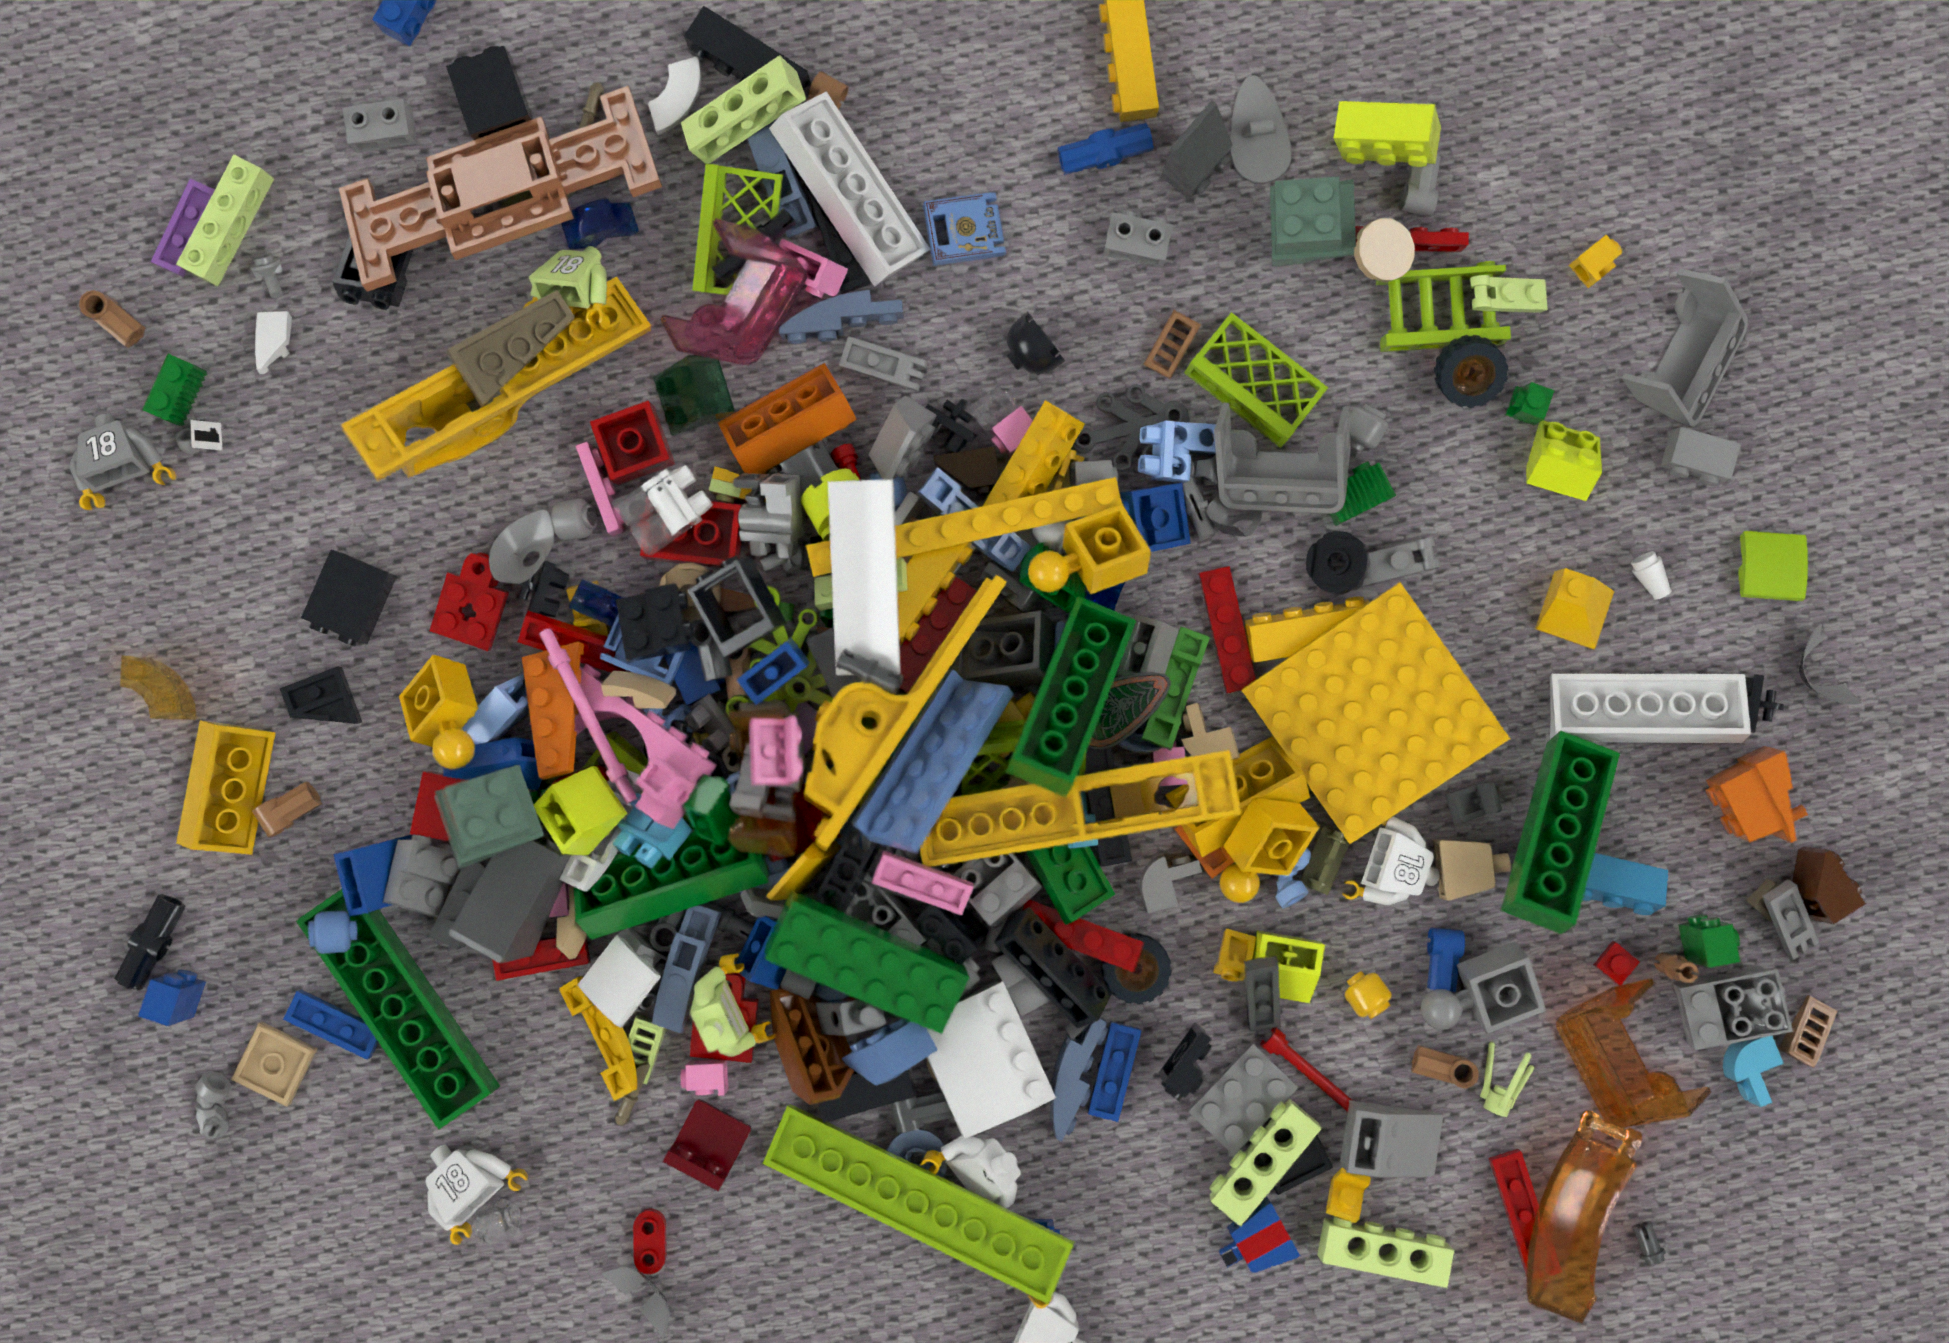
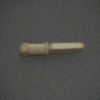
M599 82L593 83L589 89L590 93L582 110L584 114L578 129L593 124L597 116V109L601 100L600 95L604 94V87Z
M644 1062L636 1067L637 1089L623 1096L620 1108L615 1114V1122L619 1126H624L630 1119L629 1116L634 1104L638 1101L637 1096L650 1068L649 1062Z

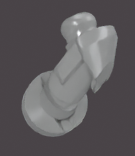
M207 1071L195 1085L196 1092L198 1093L197 1103L195 1104L197 1110L195 1117L200 1126L201 1135L214 1139L223 1136L229 1127L227 1112L216 1103H220L231 1091V1083L224 1075L214 1071Z

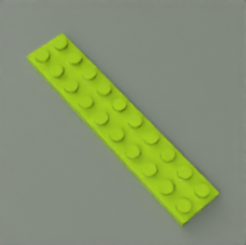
M791 1104L786 1107L762 1163L1049 1304L1075 1244V1241L933 1174L829 1122L823 1123L822 1119Z

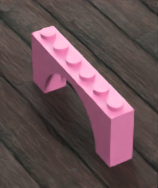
M587 663L584 667H579L582 670L580 686L598 722L611 718H622L631 721L641 733L646 744L648 764L656 756L680 775L691 780L695 785L703 774L711 775L717 765L707 758L710 753L696 743L690 746L685 742L688 737L673 726L667 729L663 726L666 720L655 712L649 710L646 713L642 708H635L633 697L603 696L601 684L604 681L599 678L602 673ZM579 712L578 715H575L574 726L577 735L587 728ZM643 790L636 804L637 808L654 821L672 829L675 828L686 811L683 809V806L678 811H675L657 801L645 790Z

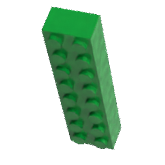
M342 889L296 920L308 940L309 921H314L317 913L330 911H346L348 913ZM378 909L350 916V921H357V940H351L349 950L340 953L318 954L437 1129L440 1130L501 1086L381 911Z

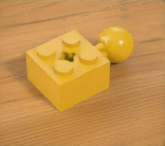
M1123 504L1065 524L1063 548L1067 555L1062 556L1053 551L1041 552L1032 559L1028 574L1031 583L1037 589L1044 592H1054L1066 584L1069 574L1077 571L1089 593L1093 594L1147 574L1151 550Z
M433 654L399 695L410 741L432 747L433 756L441 766L448 769H459L466 766L474 756V741L467 732L461 729L475 715L478 706L466 665Z
M1253 798L1223 846L1235 862V864L1229 865L1220 876V889L1228 900L1235 903H1245L1253 899L1260 887L1257 873L1290 875L1320 828L1300 803Z

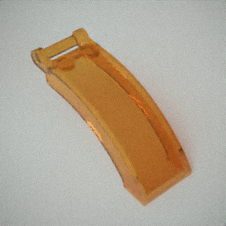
M1585 1110L1581 1114L1580 1125L1559 1158L1546 1185L1532 1230L1527 1263L1528 1302L1531 1305L1581 1324L1597 1300L1595 1295L1596 1265L1607 1222L1621 1192L1636 1170L1637 1163L1633 1156L1643 1139L1640 1131L1633 1128L1625 1129L1601 1119L1597 1113L1590 1110ZM1597 1130L1619 1139L1623 1143L1617 1148L1592 1136Z

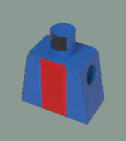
M1267 1196L1241 1227L1234 1221L1227 1226L1234 1242L1218 1250L1227 1268L1244 1259L1252 1273L1300 1257Z

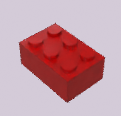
M647 496L640 556L646 560L679 564L695 563L713 568H721L720 564L735 555L740 559L742 541H740L739 531L742 529L739 526L738 516L742 505L711 501L713 505L701 515L703 519L696 525L691 522L672 535Z

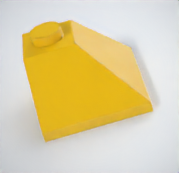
M1567 568L1554 571L1535 630L1594 650L1614 590L1596 578Z

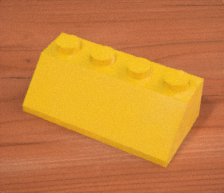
M200 720L176 844L191 850L252 855L258 827V820L252 811L261 805L263 801L275 732Z
M1273 736L1240 753V758L1232 760L1242 815L1253 798L1301 803L1310 798L1303 771L1287 756ZM1188 782L1165 794L1171 808L1180 806L1184 801L1185 794L1189 791ZM1242 815L1183 824L1182 827L1201 857H1204L1225 845Z

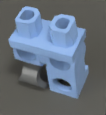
M1166 420L1154 425L1141 427L1140 442L1143 444H1153L1152 455L1140 456L1138 472L1151 475V480L1184 483L1189 482L1190 477H1202L1203 486L1218 485L1215 437L1212 444V434L1214 436L1216 424ZM1189 453L1215 456L1205 458L1204 460L1192 461Z

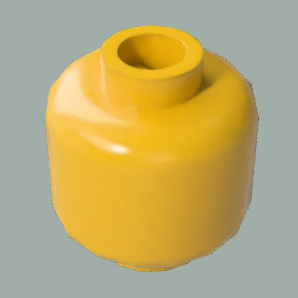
M1360 971L1347 980L1350 987L1345 991L1344 997L1359 1017L1368 1016L1372 1020L1391 1006L1388 1001L1391 999L1392 993L1377 973L1365 975Z

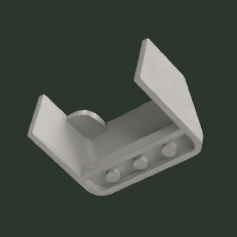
M1679 269L1677 276L1683 284L1685 291L1677 298L1675 303V312H1677L1681 323L1655 372L1644 371L1639 376L1624 373L1622 380L1637 401L1679 423L1696 426L1705 413L1745 336L1748 318L1726 278Z
M1223 403L1214 429L1219 498L1223 505L1231 509L1329 514L1336 513L1342 509L1346 498L1351 447L1350 406H1343L1337 433H1329L1321 438L1318 445V453L1257 451L1256 439L1250 432L1231 429L1230 404Z

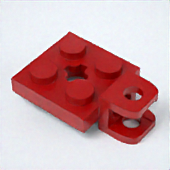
M483 552L471 553L466 557L460 575L447 572L429 630L430 632L485 651L491 650L509 592L496 588L499 581L493 577L490 571L489 554ZM471 603L473 605L472 610L476 612V616L466 619L462 608L467 607Z
M727 973L725 975L726 981L731 983L728 985L749 1028L748 1032L751 1033L752 1027L757 1024L759 999L744 998L746 978L739 973ZM694 1021L692 1022L689 1057L752 1063L754 1046L732 1057L721 1054L718 1049L709 1052Z

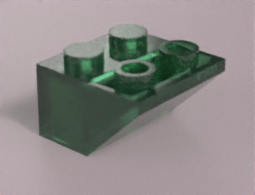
M717 353L687 355L653 377L656 392L659 395L671 436L720 421L735 412Z

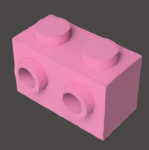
M781 239L770 265V268L784 274L783 281L799 287L802 282L807 285L805 291L820 298L823 297L824 293L833 297L837 296L848 271L847 268L785 239Z

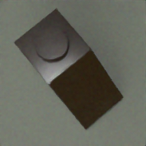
M995 446L933 456L935 467L941 469L968 491H976L978 496L989 495L1000 477Z

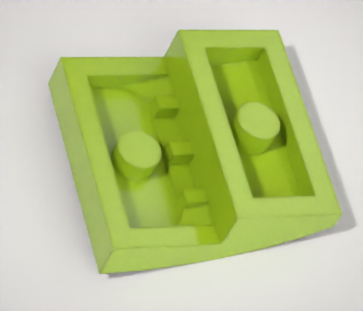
M1744 531L1740 535L1742 565L1738 568L1741 597L1804 601L1808 579L1806 535Z

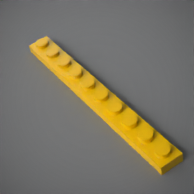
M1116 477L896 525V558L1098 513L1122 504ZM831 541L806 545L813 577L832 573Z

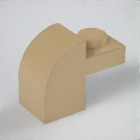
M1195 703L1186 706L1187 713L1183 714L1182 717L1186 731H1192L1193 737L1182 739V743L1189 754L1197 756L1230 750L1232 760L1240 758L1232 727L1207 732L1200 704Z

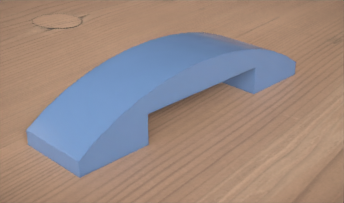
M938 467L935 468L918 491L922 499L938 516L978 507L959 491L962 487ZM1014 532L972 541L974 547L1011 572L1016 569L1031 548L1029 544Z

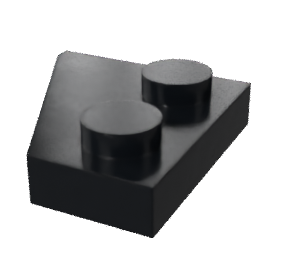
M340 666L279 688L290 718L351 724L362 723L343 668Z

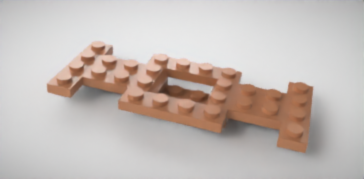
M629 86L600 95L607 118L605 120L550 139L546 124L541 116L426 157L429 168L426 174L429 182L376 200L373 185L368 178L340 187L339 192L361 284L368 292L396 282L391 261L392 256L447 237L451 254L455 260L574 219L567 194L617 176L625 175L633 197L661 188L662 184ZM529 190L533 198L476 218L473 216V209Z

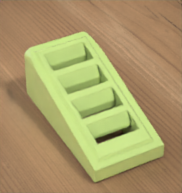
M638 1014L634 1019L628 1040L632 1051L648 1056L647 1062H649L650 1068L644 1080V1084H647L666 1028L652 1024V1018ZM640 1029L654 1033L655 1038L639 1034ZM636 1040L652 1045L651 1050L635 1045ZM634 1057L635 1065L639 1066L646 1062Z

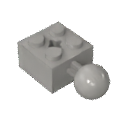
M1516 942L1456 964L1465 990L1454 994L1449 990L1435 989L1427 993L1421 1003V1014L1424 1021L1435 1029L1445 1030L1455 1026L1461 1018L1462 1011L1471 1008L1474 1018L1487 1034L1546 1011L1530 958Z

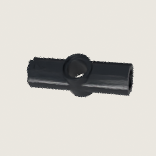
M164 894L157 896L144 923L136 927L128 940L127 946L130 949L114 978L118 984L137 991L143 989L156 962L166 955L168 951L166 946L170 947L173 938L171 934L186 907L182 901Z

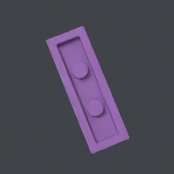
M189 179L153 255L152 263L184 277L186 270L176 265L215 189Z

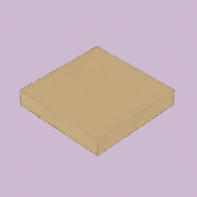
M260 1022L231 1080L287 1107L291 1105L318 1048L264 1022Z

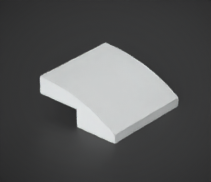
M616 935L579 982L578 986L604 1015L622 1028L661 976L648 960L638 956L624 938Z

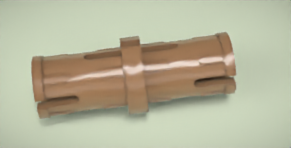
M1663 952L1655 957V960L1660 961V963L1654 962L1655 968L1663 972L1670 979L1691 983L1698 977L1692 974V971L1698 973L1697 966L1688 962L1682 956L1678 955L1677 958L1675 954L1670 955Z

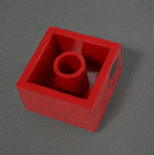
M649 400L590 421L609 478L616 485L675 465L658 414Z

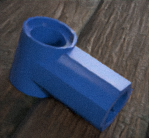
M1431 927L1428 931V939L1431 940L1427 942V953L1430 956L1427 988L1456 992L1458 978L1456 964H1459V958H1462L1464 954L1463 930Z

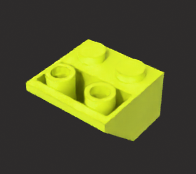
M1544 420L1539 422L1526 466V483L1587 501L1602 474L1600 437L1588 431H1577L1567 428L1558 422H1547Z
M596 766L586 768L552 784L534 804L537 815L562 854L588 856L627 814Z
M1257 930L1252 960L1276 956L1279 969L1280 998L1310 1003L1320 977L1325 944L1317 940Z

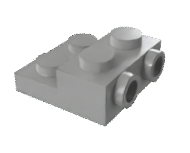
M413 835L411 840H398L383 902L432 917H438L445 903L448 886L454 885L460 873L451 845L438 843L437 847L430 845L432 839L419 835Z

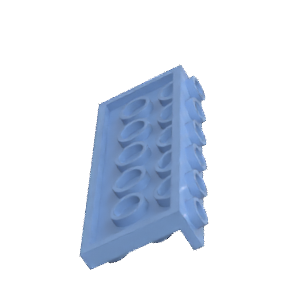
M949 669L862 805L852 824L871 842L917 853L1014 693L1008 686L963 680L955 670Z

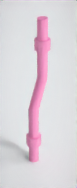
M551 628L543 630L539 635L550 654L548 659L553 669H557L608 768L606 773L611 783L616 784L626 804L635 801L637 796L627 779L629 774L624 764L619 763L569 665L571 660L566 650L561 649Z

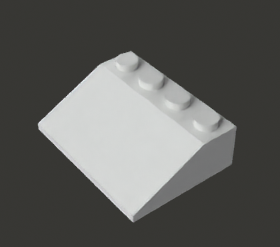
M1003 981L990 983L960 998L942 1034L926 1028L938 1049L929 1055L927 1059L964 1138H969L1028 1113L1056 1098Z

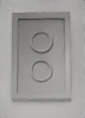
M1251 1042L1187 1110L1234 1156L1250 1139L1256 1129L1270 1118V1113L1279 1102L1284 1103L1299 1087Z

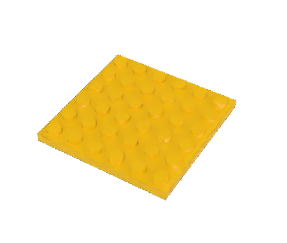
M1401 582L1386 590L1242 689V692L1284 752L1303 771L1306 783L1341 833L1344 834L1349 844H1352L1510 740L1508 734Z

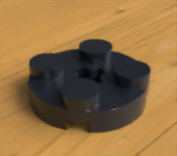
M1332 531L1324 534L1322 538L1312 544L1306 557V570L1310 578L1320 589L1332 594H1345L1352 590H1357L1363 585L1370 569V555L1366 545L1354 535L1344 531ZM1338 554H1342V559L1346 561L1345 566L1336 571L1335 567L1330 565V562L1335 560Z

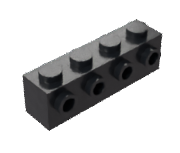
M1030 908L1009 916L994 943L1077 1028L1099 1021L1112 993Z

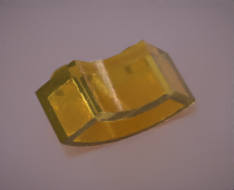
M121 655L120 687L133 689L143 697L149 708L150 719L196 720V707L192 693L186 682L176 671L154 659Z

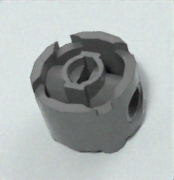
M821 440L816 443L817 450H814L811 445L779 464L782 471L779 472L775 467L769 472L771 475L774 473L800 475L802 497L804 491L811 484L816 488L823 483L821 480L822 476L839 469L832 461L824 441Z

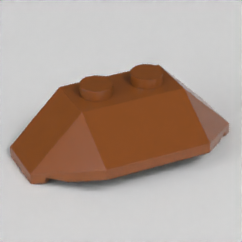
M784 989L771 991L769 995L773 1034H776L774 1041L792 1092L808 1104L839 1098L854 1073V1070L842 1060L844 1056L851 1053L846 1037L821 1034L816 1002H821L818 998L811 995L808 1000ZM834 1012V1021L837 1024L839 1023V1019L837 1014Z

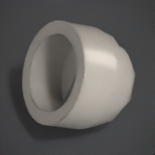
M191 428L183 429L175 435L177 445L184 453L192 455L201 450V448H191Z

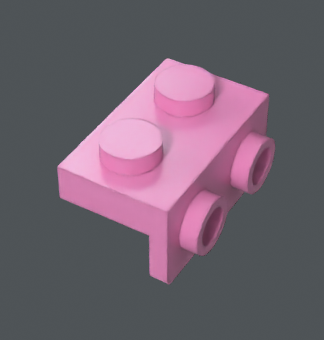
M789 716L786 719L753 718L750 720L751 785L790 786L797 782L803 769L802 759L798 757V745L801 742L802 732L801 727L797 725V717Z

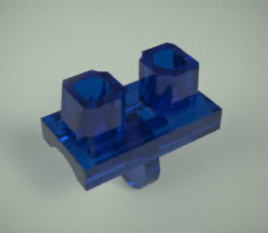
M582 578L569 604V608L613 626L618 615L616 599L625 597Z

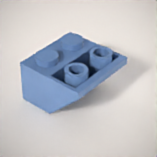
M900 1018L892 1024L889 1023L874 1031V1035L851 1045L852 1052L844 1056L842 1060L847 1066L876 1086L895 1078L938 1049L925 1027Z

